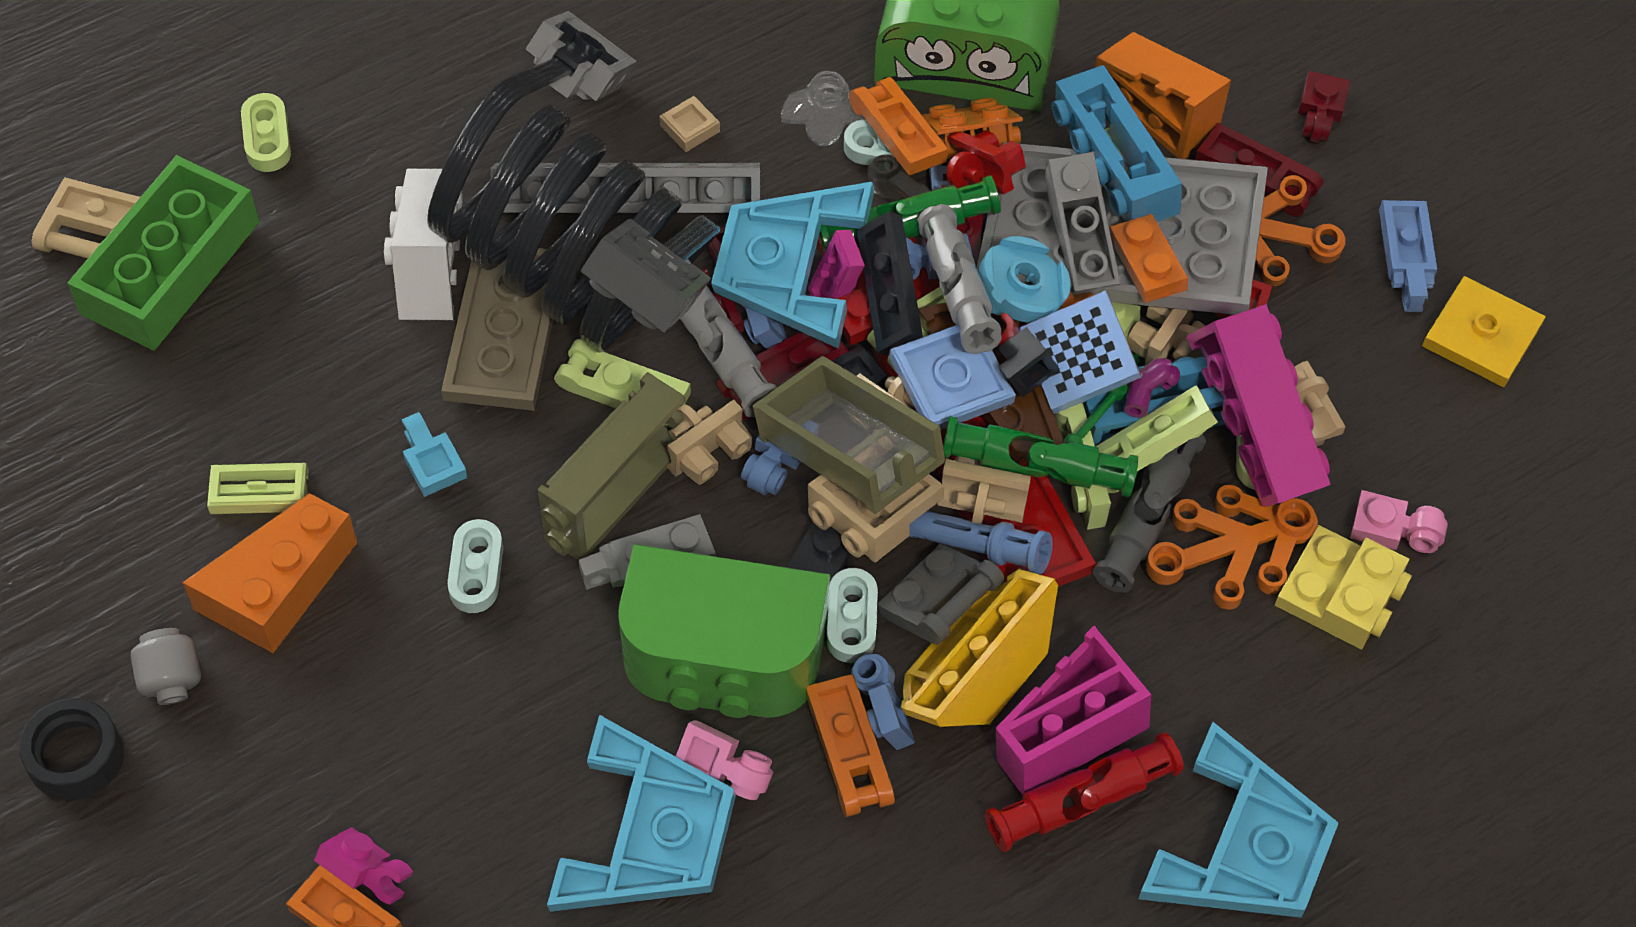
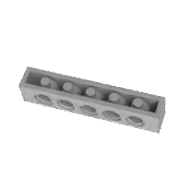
M495 163L491 167V177L499 163ZM540 163L513 192L503 213H521L534 200L555 163ZM599 163L589 177L556 213H581L602 180L619 163ZM633 163L645 172V178L617 213H638L649 198L664 187L683 200V204L677 213H729L731 205L760 201V163Z

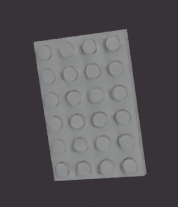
M1020 144L1026 168L1011 176L1014 186L1012 191L1005 195L998 193L1001 213L992 215L991 212H988L977 270L987 251L991 247L999 245L1002 239L1010 236H1022L1041 242L1050 249L1047 255L1057 265L1061 260L1067 268L1052 217L1044 172L1049 159L1077 155L1074 149ZM1123 157V159H1124V170L1126 171L1127 175L1129 176V169H1128V168H1129L1130 166L1128 165L1127 161H1126L1125 158ZM1165 157L1182 183L1180 214L1157 223L1188 277V290L1144 303L1114 246L1113 251L1120 285L1074 293L1072 283L1070 288L1073 295L1084 292H1093V295H1096L1106 290L1111 302L1232 315L1249 310L1268 167ZM1100 185L1110 231V226L1123 223L1125 220L1122 216L1117 217L1113 213L1109 204L1108 194L1104 187ZM1020 273L1017 275V278L1022 283L1026 285H1033L1029 281H1026L1025 275Z

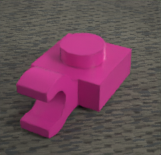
M352 827L320 844L314 859L315 862L351 888L355 889L364 884L374 892L379 900L386 904H392L404 895V891L396 887L392 879L397 883H401L411 877L413 873L409 865L401 860L394 859L388 862L390 858L389 853L373 843L370 837L356 831Z

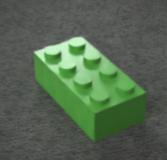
M176 155L67 282L79 314L155 351L260 223L251 190Z

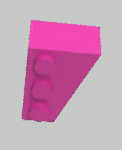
M1093 626L1084 635V642L1070 657L1064 656L1057 663L1055 672L1040 688L1035 686L996 727L997 762L1023 795L1030 790L1060 778L1147 730L1150 725L1151 693L1097 628Z

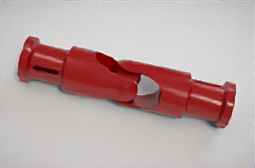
M1162 732L1156 735L1155 741L1134 751L1126 748L1090 765L1087 769L1072 772L1024 793L1022 800L1000 810L994 807L987 809L984 817L988 831L999 850L1003 853L1011 850L1012 843L1034 833L1045 835L1097 811L1103 805L1121 801L1144 791L1147 783L1167 774L1174 777L1181 774L1184 769L1181 753L1172 737L1168 733ZM1068 794L1076 805L1063 808V800Z

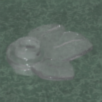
M822 71L816 74L808 84L807 89L793 92L788 96L781 110V121L783 123L805 124V130L809 139L821 147L836 142L842 135L845 125L849 126L855 121L866 119L862 114L857 115L854 112L849 100V86L844 78L834 71Z

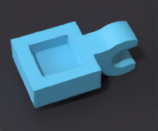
M419 412L402 419V423L406 428L404 434L411 448L403 451L404 460L424 497L467 478L466 468L446 432L433 438Z

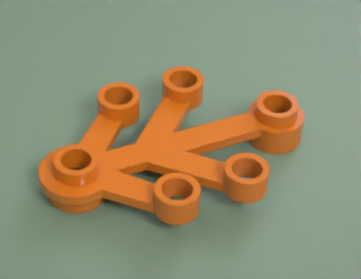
M1296 175L1285 177L1279 189L1264 198L1256 263L1261 269L1262 280L1272 286H1279L1286 281L1290 267L1283 257L1274 256L1262 237L1305 246L1310 256L1320 263H1331L1337 260L1345 246L1344 233L1335 225L1322 224L1312 229L1265 219L1288 205H1298L1303 201L1307 185L1301 177ZM1289 185L1296 186L1300 190V194L1296 196L1289 195L1285 191V187ZM1322 235H1330L1335 239L1336 243L1325 245L1321 242L1320 237ZM1273 265L1278 266L1282 269L1283 274L1278 277L1272 276L1268 273L1267 268Z
M1224 485L1217 491L1214 501L1215 510L1219 514L1201 508L1196 501L1191 499H1183L1177 502L1172 514L1174 526L1181 531L1189 532L1198 527L1221 537L1186 549H1182L1174 543L1161 542L1151 548L1146 562L1147 574L1154 582L1160 585H1170L1178 582L1185 570L1234 554L1225 577L1221 578L1216 584L1213 599L1220 608L1226 610L1235 609L1242 601L1245 591L1243 582L1258 545L1277 539L1270 561L1260 567L1256 577L1257 587L1262 592L1269 595L1281 592L1286 583V566L1295 544L1305 543L1311 539L1318 526L1317 516L1312 506L1302 499L1292 498L1278 505L1263 507L1258 498L1243 493L1239 487ZM1231 497L1237 503L1234 505L1226 504L1222 500V498ZM1187 511L1192 513L1195 518L1185 519L1179 513ZM1243 512L1264 522L1249 526L1228 517H1234ZM1286 521H1295L1300 527L1291 526ZM1165 564L1171 567L1173 571H1163L1157 566ZM1273 574L1278 577L1279 581L1270 582L1264 575ZM1231 589L1237 596L1226 597L1221 590Z

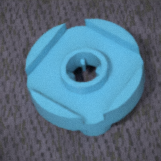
M1010 236L1002 239L999 245L991 247L987 251L978 268L992 305V313L1000 316L1003 313H1007L1012 319L1031 323L1057 312L1069 296L1071 288L1070 276L1063 262L1060 260L1057 265L1047 255L1050 249L1034 239L1022 236ZM1019 273L1025 275L1026 281H1029L1033 285H1026L1022 283L1017 278V275Z

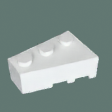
M407 169L403 186L396 187V211H391L390 214L391 238H385L384 259L386 265H393L399 320H453L454 305L452 303L451 285H456L457 270H452L455 251L460 249V240L448 243L432 232L427 224L430 201L442 169ZM462 191L453 214L463 207Z

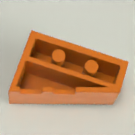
M1132 32L1097 56L1095 68L1102 65L1105 66L1148 133L1178 159H1186L1196 152L1216 124H1221L1231 84L1230 79L1135 32Z
M309 493L182 582L193 610L274 653L357 544L350 514Z

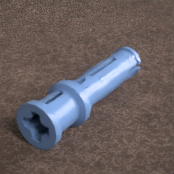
M926 511L910 524L909 537L986 554L988 559L996 565H1005L1007 562L1028 567L1030 572L1039 575L1046 570L1052 554L1053 540L1049 532L1039 531L1037 534L1016 530L1013 524L1008 522L997 523L995 526L980 525L962 518Z

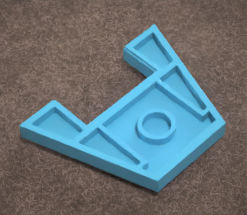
M873 182L731 205L711 282L714 292L839 348L848 309L846 300L806 296L805 292L821 225L860 229L867 225L874 196Z
M599 715L587 758L589 768L633 776V782L610 867L560 858L547 903L549 911L712 892L736 798L734 789Z
M1212 722L1195 762L1193 772L1239 790V793L1208 869L1159 849L1139 899L1302 918L1337 829L1338 822L1217 724Z

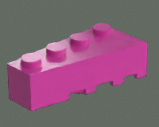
M1267 304L1214 321L1187 335L1186 338L1192 351L1201 348L1207 361V367L1202 369V374L1208 387L1215 386L1224 398L1221 416L1227 429H1230L1235 436L1240 435L1244 444L1239 446L1238 453L1262 506L1266 507L1331 485L1327 476L1330 472L1328 459L1325 453L1320 448H1317L1311 431L1314 427L1312 414L1309 408L1304 403H1301L1296 389L1298 383L1296 369L1293 363L1285 358L1280 344L1282 338L1281 327L1277 318L1269 313Z

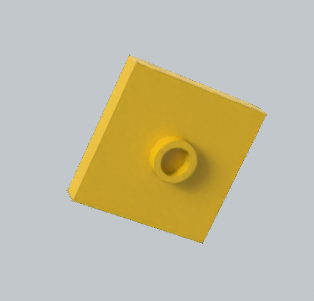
M1464 276L1425 337L1422 347L1505 388L1546 316Z

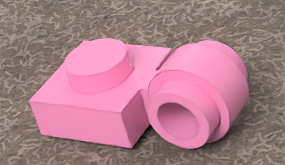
M1361 490L1350 539L1363 542L1367 537L1389 549L1397 550L1400 538L1403 537L1409 541L1412 549L1422 553H1433L1444 543L1448 523L1444 518V513L1436 507L1421 506L1411 516H1406L1408 501Z
M697 720L688 723L676 757L722 783L727 776V779L732 782L730 787L734 789L736 795L749 800H757L760 793L767 791L773 775V771L770 768L772 760L769 757L756 751L744 750L742 757L735 758L733 756L739 740Z

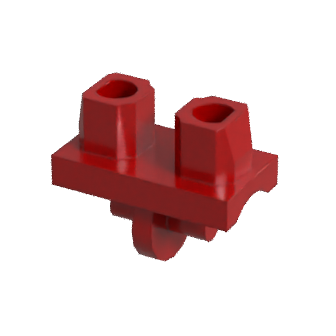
M987 130L975 136L962 131L954 132L948 136L950 143L955 146L958 152L947 165V179L950 185L960 188L982 182L983 177L991 175L998 193L1005 195L1014 189L1011 176L1026 168L1020 144L1010 141L1000 147L999 140L995 134Z

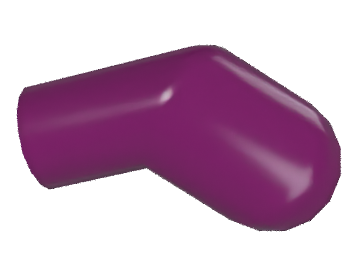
M1165 358L1154 359L1139 370L1141 378L1129 382L1124 407L1127 415L1135 418L1145 417L1148 411L1151 391L1157 386L1163 389H1170L1171 386H1175L1178 383L1180 371L1178 367L1172 365L1171 360Z

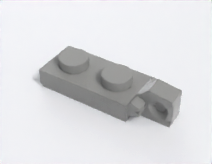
M698 514L609 542L610 544L607 543L599 547L600 551L598 553L580 559L579 568L586 590L611 582L614 588L624 586L634 544L716 557V553L702 517Z

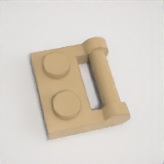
M64 177L33 232L32 247L44 252H50L54 249L89 258L100 243L58 233L61 225L107 237L140 197Z

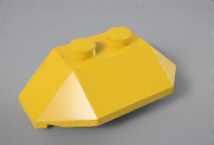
M1018 569L1007 576L1008 581L1000 584L994 591L987 590L949 628V636L940 645L931 643L905 673L903 685L904 700L901 702V709L904 714L939 727L990 724L1048 654L1058 589L1055 579Z

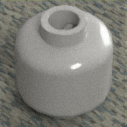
M163 628L141 635L139 638L140 643L131 650L130 654L138 693L146 697L157 698L159 705H168L186 700L188 698L187 691L199 684L201 680V669L194 640L187 635L180 634L177 628Z

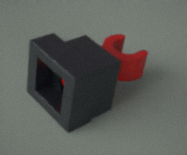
M1003 313L1001 317L1007 324V327L1001 333L1002 339L995 349H999L1007 360L999 367L1023 398L1058 372L1060 368L1027 326L1020 331L1012 317L1007 313Z

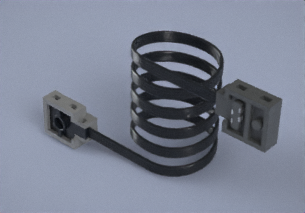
M567 11L544 20L526 47V50L535 56L534 63L536 66L511 76L496 85L470 117L452 148L438 178L428 209L427 224L432 232L448 243L458 241L467 235L466 255L484 270L494 269L507 259L503 275L504 283L521 297H530L547 284L541 308L544 314L552 318L559 325L568 324L587 307L581 323L579 337L582 342L596 352L602 353L616 342L636 321L650 329L655 330L658 328L665 333L692 307L711 279V277L692 263L719 234L720 227L718 225H715L714 222H711L704 215H700L662 245L654 238L683 204L681 198H678L672 191L664 187L649 198L633 220L629 218L604 236L584 264L602 228L628 201L645 178L643 170L636 167L631 161L624 160L617 164L602 180L578 219L534 261L556 212L589 177L607 153L608 145L598 139L597 136H594L593 133L587 132L579 136L564 151L544 180L534 200L504 230L493 238L513 192L550 153L570 125V117L556 108L555 105H547L541 108L526 122L506 150L490 181L471 200L453 214L462 188L481 150L500 120L518 100L550 85L566 98L577 94L582 99H594L597 101L618 90L637 63L635 59L574 14ZM689 259L691 264H688L685 260ZM581 271L585 275L574 285L578 277V274Z

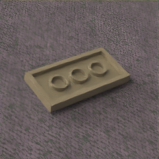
M539 248L534 258V261H536L547 249ZM507 259L491 270H484L471 260L441 390L443 401L535 411L553 319L544 314L541 308L547 284L532 296L523 298L504 283L503 275Z

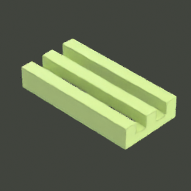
M307 464L211 465L207 503L210 514L275 513L285 511L307 495L306 479H308L309 473ZM259 480H295V483L266 484V481ZM221 481H248L247 484L220 485Z

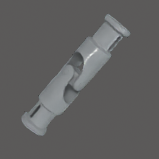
M944 204L930 206L918 217V229L920 234L928 240L926 250L932 267L940 280L939 285L952 320L961 328V344L969 353L989 352L998 346L1002 339L1001 327L991 317L992 305L980 274L975 267L966 238L956 228V213L950 206Z
M689 259L685 260L688 264H691ZM706 285L692 307L680 319L697 340L699 347L726 387L734 389L742 401L741 406L747 417H755L753 405L777 387L775 384L767 382L760 371L761 363L734 324L727 318L725 311Z

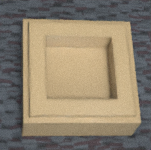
M695 96L659 116L660 126L685 152L720 132V122Z

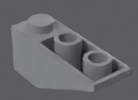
M1094 152L1049 159L1044 177L1052 217L1074 293L1120 285Z

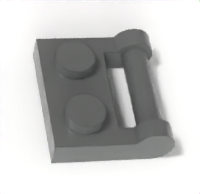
M940 543L877 606L882 618L935 645H940L949 636V628L987 590L994 591L1004 581V575L993 562L989 560L980 562Z

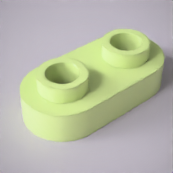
M270 93L253 95L244 102L241 108L246 156L249 164L254 169L262 172L276 171L284 167L291 157L285 106L283 101L276 95Z

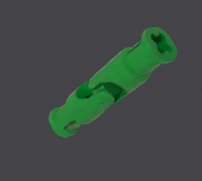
M990 175L983 177L982 182L956 188L954 185L903 200L871 207L867 224L888 211L902 215L905 236L909 239L921 235L917 221L919 213L930 206L940 204L950 206L956 213L958 226L964 224L965 219L988 212H991L992 215L1001 213V205L996 185ZM821 225L819 237L824 253L836 230H851L857 247L860 248L857 230L859 229Z
M953 416L949 417L943 442L944 456L947 459L951 455L979 460L980 465L1037 478L1046 477L1050 474L1053 478L1068 485L1090 489L1092 485L1119 490L1121 496L1130 497L1138 468V456L1130 454L1128 458L1100 453L1098 447L1075 442L1055 445L1054 441L1046 436L991 424L987 428L959 423L957 417ZM1013 442H1032L1030 451L1026 455L1027 467L1021 466L1011 459L1009 445Z

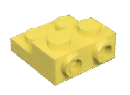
M1318 525L1279 593L1275 606L1362 650L1370 634L1379 638L1392 615V611L1385 608L1390 598L1392 597L1400 601L1412 578V575L1404 572L1410 559L1367 537L1360 546Z

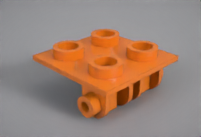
M995 98L976 99L971 101V107L955 109V105L951 104L937 105L929 108V114L922 115L948 148L947 159L953 158L958 154L948 137L954 132L962 131L975 136V129H977V134L987 130L995 134L999 140L1000 147L1003 145V142H1021L1020 129L1018 126L1012 127V123L1023 121L1022 116L1009 109L1008 106L1000 102L997 103Z

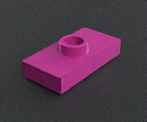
M836 230L808 286L810 296L837 299L851 293L852 289L855 288L865 265L851 230Z

